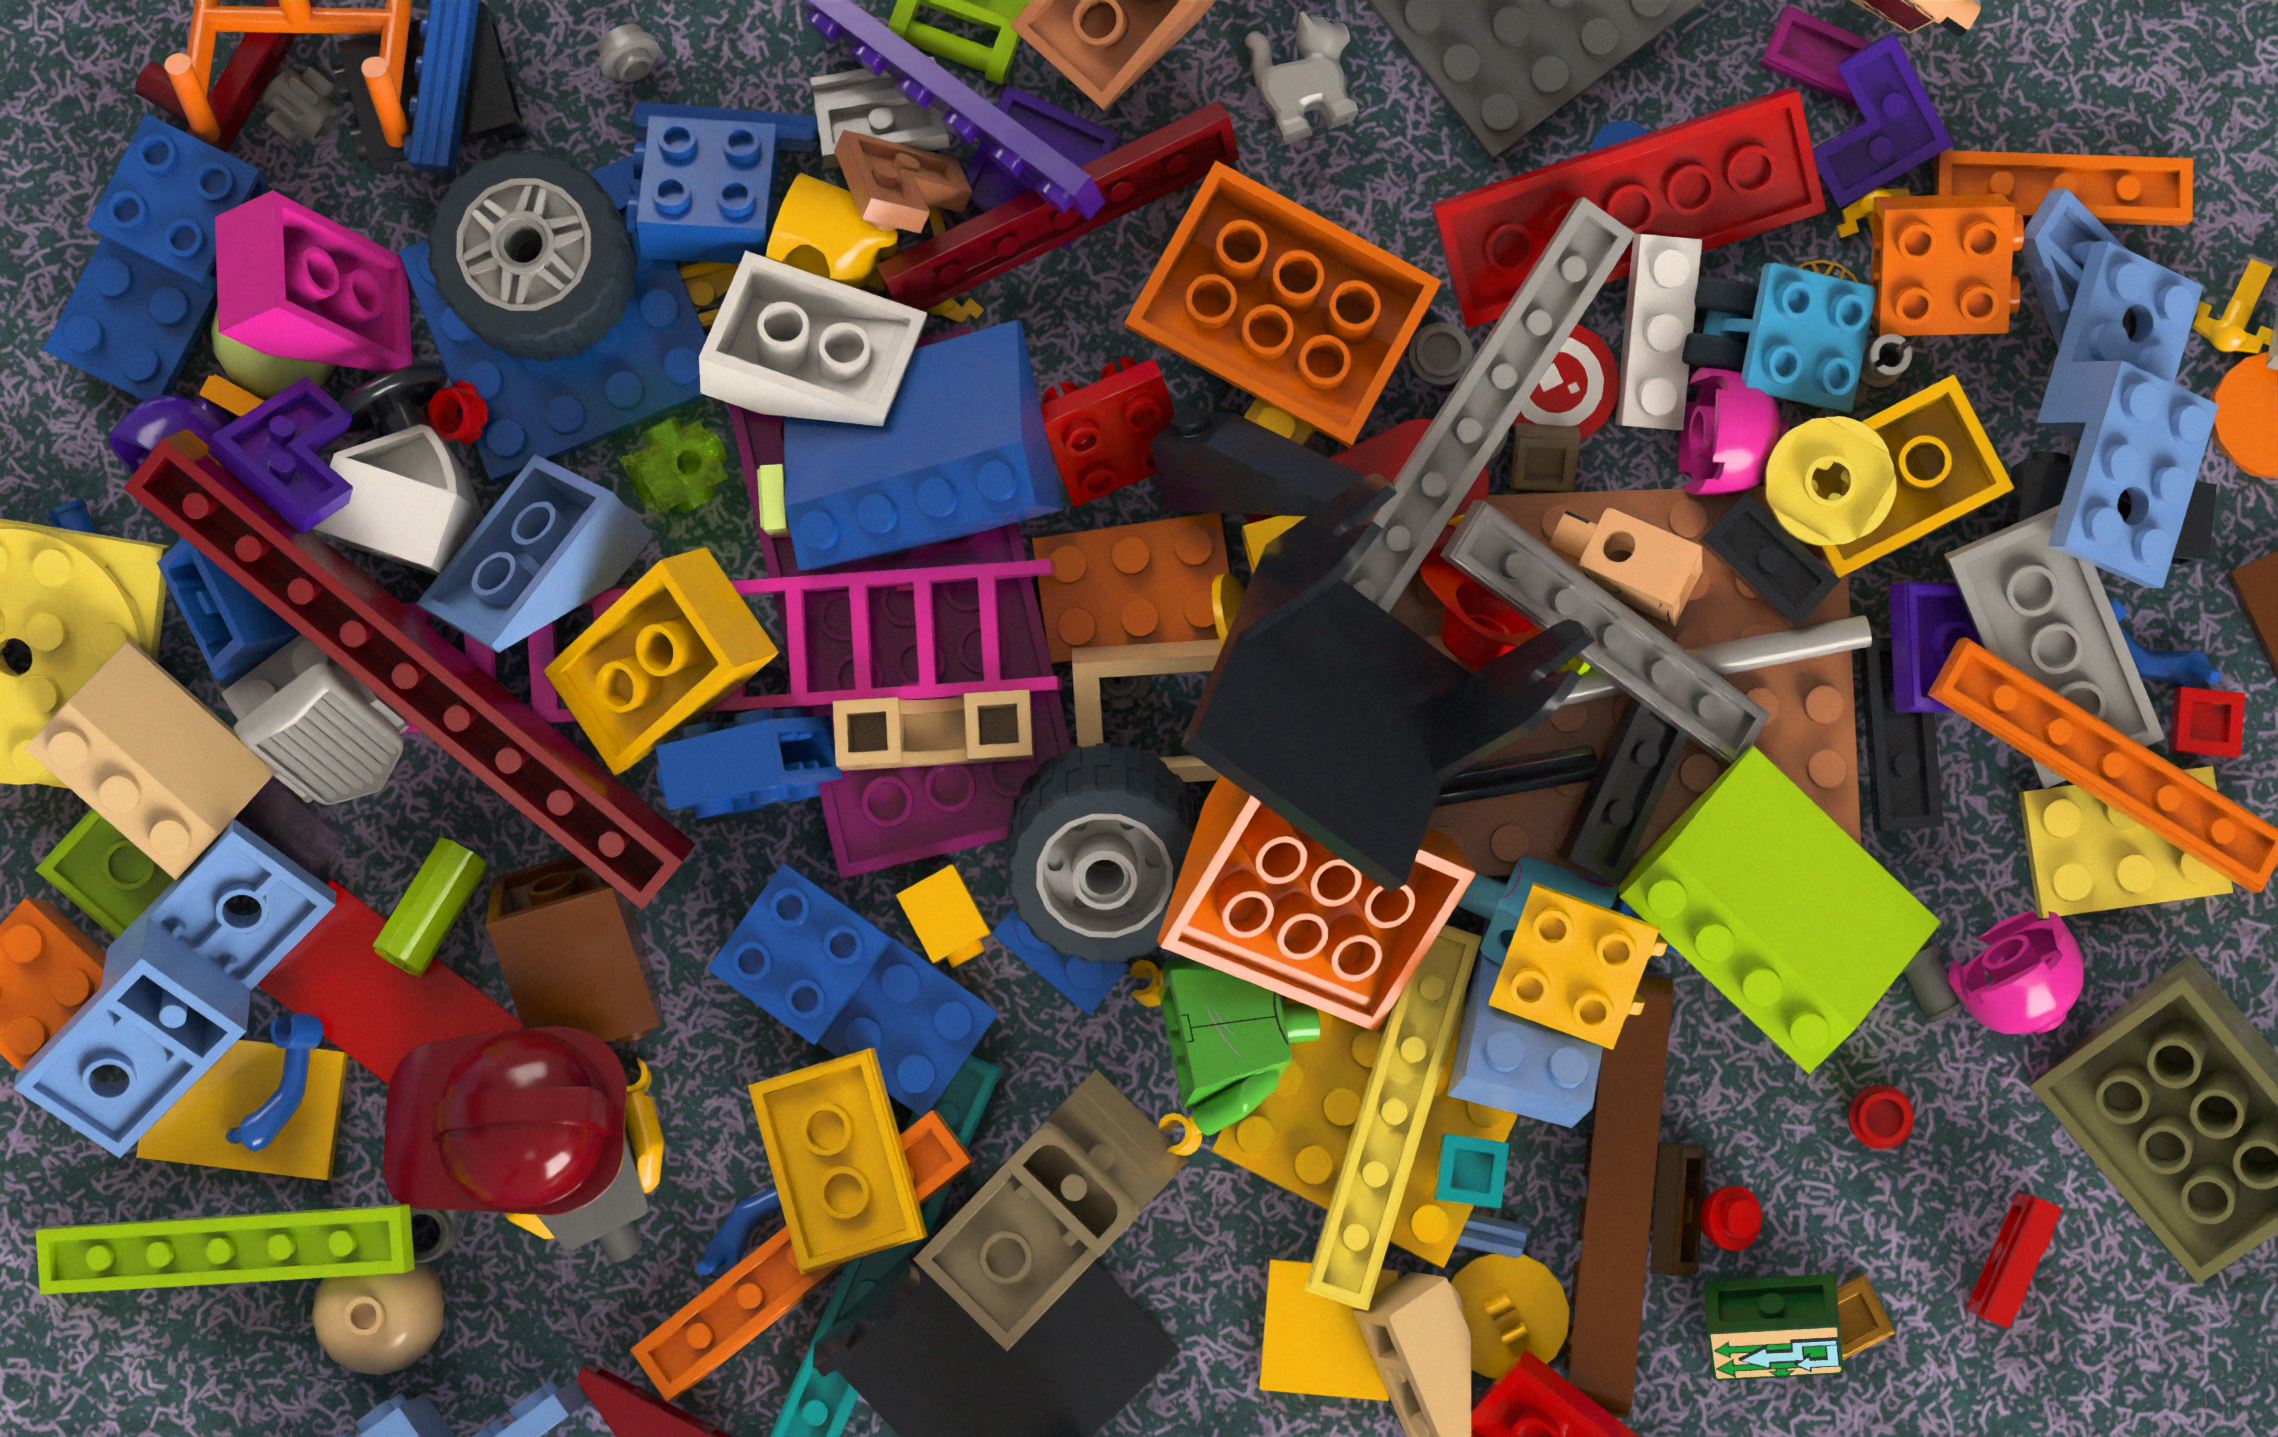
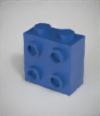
M649 116L646 142L636 141L634 147L633 173L634 179L641 180L640 194H629L627 203V230L631 233H638L641 258L740 264L745 251L765 257L773 229L779 170L776 123Z
M793 707L773 711L772 708H765L734 715L735 721L719 725L716 722H706L678 729L680 740L655 746L659 762L656 771L657 782L661 792L665 795L668 810L693 808L695 819L726 813L727 815L742 814L764 809L765 804L779 801L788 803L821 796L819 784L842 779L841 770L836 767L835 739L830 716L805 717L803 707Z

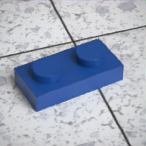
M1014 906L991 933L1089 1016L1130 968L1124 961L1113 963V961L1085 962L1081 958L1071 955L1067 957L1055 952L1053 947L1045 942L1041 943L1030 933V928L1025 922L1020 921L1014 911Z

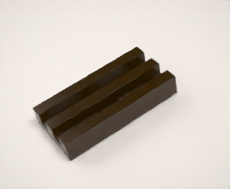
M1658 1143L1651 1274L1677 1276L1697 1274V1271H1699L1701 1242L1699 1213L1704 1195L1705 1145Z

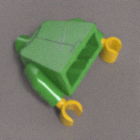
M1185 956L1167 960L1162 969H1159L1148 960H1139L1131 967L1130 973L1135 978L1153 976L1150 986L1143 990H1135L1131 995L1146 1007L1161 1005L1182 1108L1193 1107L1192 1116L1190 1117L1171 1113L1160 1119L1158 1129L1164 1132L1173 1130L1180 1124H1183L1185 1127L1184 1139L1178 1145L1168 1148L1167 1151L1181 1156L1190 1155L1200 1146L1202 1133L1210 1136L1246 1117L1277 1089L1279 1078L1292 1061L1290 1044L1316 1041L1319 1038L1320 1022L1316 1008L1304 1003L1281 1006L1279 993Z

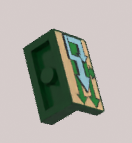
M1835 1274L1704 1281L1707 1336L1712 1373L1715 1380L1834 1375L1844 1372Z

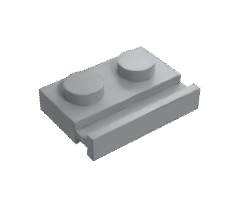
M928 57L935 62V57ZM864 68L811 78L822 156L826 169L840 166L834 149L843 129L926 151L948 148L950 143L947 127L941 121L945 114L931 104L925 110H921L913 105L896 89L895 84L898 80L885 70L879 77L871 74Z

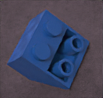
M182 537L157 562L212 674L227 688L301 634L185 538Z

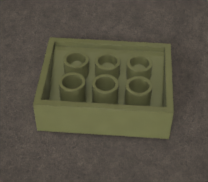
M2190 954L2142 988L2030 1083L2029 1086L2199 1285L2278 1232V1054L2197 959Z

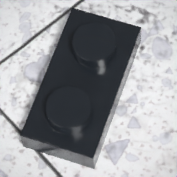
M1747 492L1699 540L1713 556L1791 629L1796 628L1841 581L1802 543L1785 531L1776 519Z

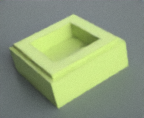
M760 465V469H757L760 526L771 538L791 537L785 511L784 465Z

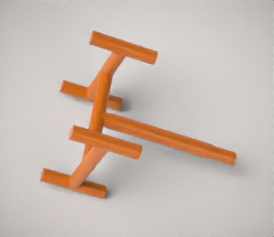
M194 0L186 55L176 53L169 56L165 61V69L195 138L211 144L220 136L219 126L207 100L216 32L381 34L379 57L374 56L366 59L361 66V70L388 145L396 148L404 146L406 135L411 133L400 103L412 0H386L385 9L311 7L309 0H278L280 7L220 6L221 0Z

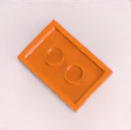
M1214 512L1032 538L1035 560L1050 559L1055 562V575L1037 576L1046 641L1052 665L1071 663L1072 648L1219 639L1212 607V583L1217 575L1229 573L1221 513Z

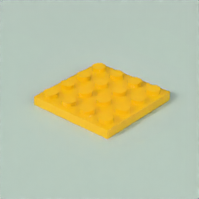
M1465 991L1389 1240V1243L1440 1269L1445 1267L1474 1205L1433 1200L1441 1135L1451 1134L1505 1142L1518 1114L1447 1096L1467 991ZM1287 997L1283 1005L1302 1002ZM1317 1009L1320 1022L1318 1040L1290 1044L1292 1061L1279 1078L1277 1089L1246 1117L1222 1129L1211 1152L1328 1211L1387 1017L1379 1030L1375 1032Z

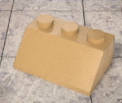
M131 639L81 687L24 748L175 880L214 841L273 776L265 761L248 749L230 726Z

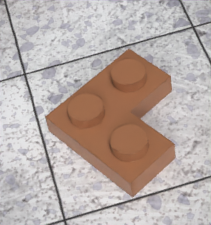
M844 129L834 149L861 219L881 230L893 231L899 228L920 234L930 214L929 210H937L940 207L963 213L972 194L958 159Z

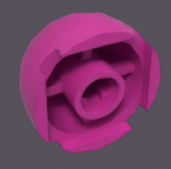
M1701 367L1692 375L1688 385H1700L1695 402L1686 401L1683 431L1679 430L1678 470L1683 473H1691L1693 483L1683 485L1687 493L1722 497L1739 495L1755 488L1764 479L1766 464L1775 445L1789 431L1788 421L1781 419L1779 406L1774 397L1766 394L1759 388H1747L1741 380L1742 373Z
M2033 911L2022 912L2001 920L1976 939L1991 943L1990 947L1963 967L1955 958L1949 968L1948 982L1967 1011L1978 1023L1993 1031L2004 1034H2025L2050 1031L2065 1020L2067 1012L2071 1009L2083 988L2084 958L2076 940L2057 913L2048 911L2050 920L2039 921ZM1985 969L1993 979V982L1989 984L1985 976Z

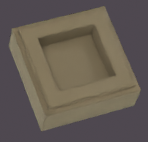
M1516 423L1510 465V489L1562 493L1573 492L1581 438L1579 427Z

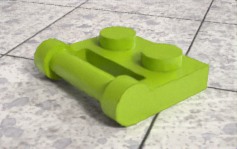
M897 0L887 28L913 47L985 72L984 79L1004 85L1021 38L1010 25L1031 0ZM923 5L998 32L994 47L990 48L915 21L919 6Z

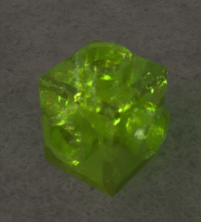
M676 416L670 417L641 432L646 442L645 444L618 457L647 514L662 513L677 504L682 513L690 511L716 497L712 486L729 478L722 466V463L727 461L725 449L716 433L710 427L704 429L700 420L680 425ZM677 458H679L682 463L681 472L677 467Z

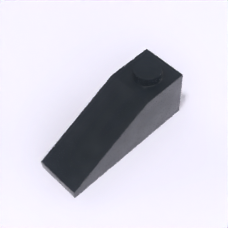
M1202 407L1187 408L1174 414L1170 422L1150 442L1167 510L1307 517L1347 488L1363 479L1361 473L1236 413H1211Z

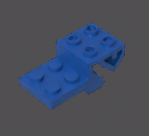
M146 113L86 226L99 235L101 240L46 342L43 351L143 401L157 395H170L218 304L215 217L267 193L269 177L260 169Z
M784 862L707 969L813 1045L819 1044L837 1058L868 1048H875L887 1093L920 1117L925 1116L932 1110L1000 1013L857 910L845 905L822 886Z

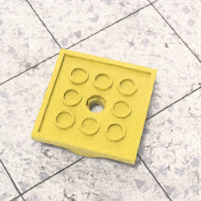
M0 518V783L15 785L37 783L70 789L24 748L129 639L158 663L167 583L157 562L171 549V546ZM16 638L23 641L32 652L33 661L26 673L16 674L17 672L12 670L4 659L2 649L5 648L6 643L10 639Z

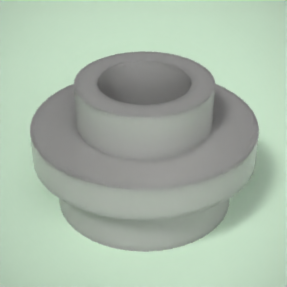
M637 24L622 25L608 32L598 44V53L600 55L598 65L603 75L609 80L634 82L645 77L652 70L659 56L660 47L655 37L650 33L644 32L641 26Z

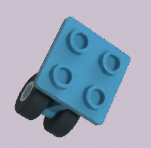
M1778 263L1764 264L1759 285L1733 279L1699 276L1694 304L1695 310L1706 313L1703 334L1689 333L1687 335L1682 361L1692 368L1725 369L1742 373L1741 380L1747 388H1759L1775 398L1838 412H1851L1854 405L1876 290L1873 286ZM1741 336L1749 337L1748 342L1741 341Z

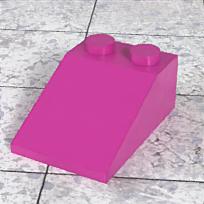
M273 190L215 217L218 333L264 354L384 373L412 365L408 275L400 255Z

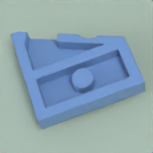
M2067 188L2049 190L2024 229L2021 249L2058 351L2091 243L2110 241L2125 248Z

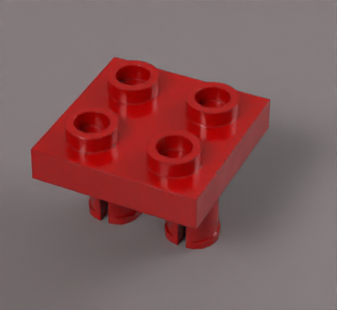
M1122 357L1118 359L1123 370L1122 372L1117 373L1111 361L1102 368L1100 381L1081 389L1076 383L1071 381L1060 383L1064 393L1062 397L1058 396L1054 386L1044 392L1040 407L1049 447L1074 508L1157 473L1150 442L1170 422L1175 411L1163 375L1154 358L1137 364L1130 357Z

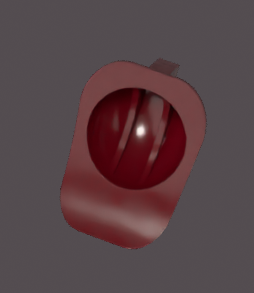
M564 1026L464 1036L425 1043L413 1049L400 1061L394 1070L387 1093L383 1175L388 1191L401 1204H410V1207L415 1209L554 1216L567 1214L586 1207L600 1198L611 1187L623 1163L627 1081L620 1059L606 1043L596 1036L583 1030Z

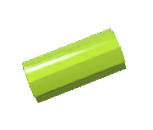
M440 837L372 945L375 948L374 952L405 972L422 977L487 872L486 865L488 863L476 853L462 847L455 841Z

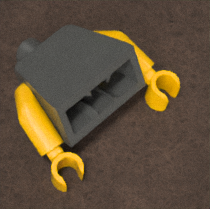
M637 1057V1062L641 1069L640 1080L632 1086H627L624 1158L621 1170L611 1187L596 1201L579 1210L554 1216L504 1213L510 1222L543 1239L556 1238L566 1250H575L597 1239L611 1263L626 1260L641 1249L643 1241L632 1221L650 1211L649 1192L660 1182L664 1138L654 1100L652 1097L645 1095L652 1081L651 1071L642 1059Z

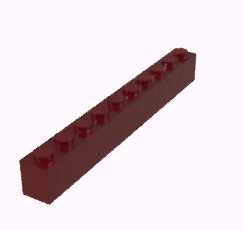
M185 429L163 437L124 486V490L641 910L644 909L693 849L695 843L315 532L310 529L303 535L299 533L207 453L209 446L190 430Z

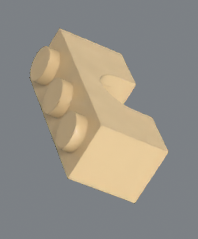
M1029 690L964 693V696L930 700H903L893 697L833 701L836 767L842 771L1035 760L1032 695Z

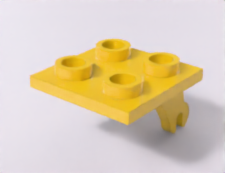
M1533 882L1488 1005L1613 1050L1626 1017L1629 1014L1640 1015L1644 1007L1645 999L1635 992L1648 959L1652 955L1663 956L1668 942L1658 934L1659 927Z

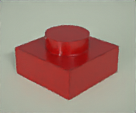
M2188 687L2174 689L2169 752L2223 758L2240 757L2245 693Z

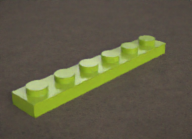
M410 1204L52 1226L35 1230L40 1295L406 1273L415 1269Z

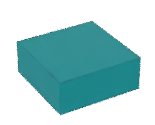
M1442 1134L1433 1200L1500 1209L1509 1143Z

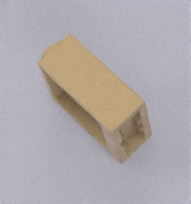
M1220 639L1072 648L1077 745L1084 748L1096 746V743H1104L1100 678L1213 671L1222 649ZM1194 755L1158 757V759L1167 764V768L1170 771L1178 774L1184 782L1218 780L1221 775Z

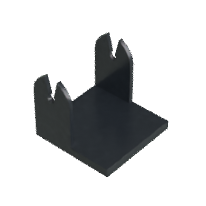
M1373 473L1359 480L1266 544L1181 747L1391 893L1407 883L1444 780L1528 735L1547 721L1562 705L1583 676L1573 669L1545 676L1552 671L1556 672L1593 643L1595 639L1590 630L1580 622L1568 619L1549 627L1475 672L1469 673L1354 589L1342 578L1362 558L1383 530L1373 521L1361 524L1397 494L1391 481L1383 475Z
M1001 1163L928 1233V1237L923 1238L814 1343L812 1367L822 1377H826L837 1370L900 1437H1094L1181 1351L1096 1261L1006 1351L913 1260L1004 1165Z

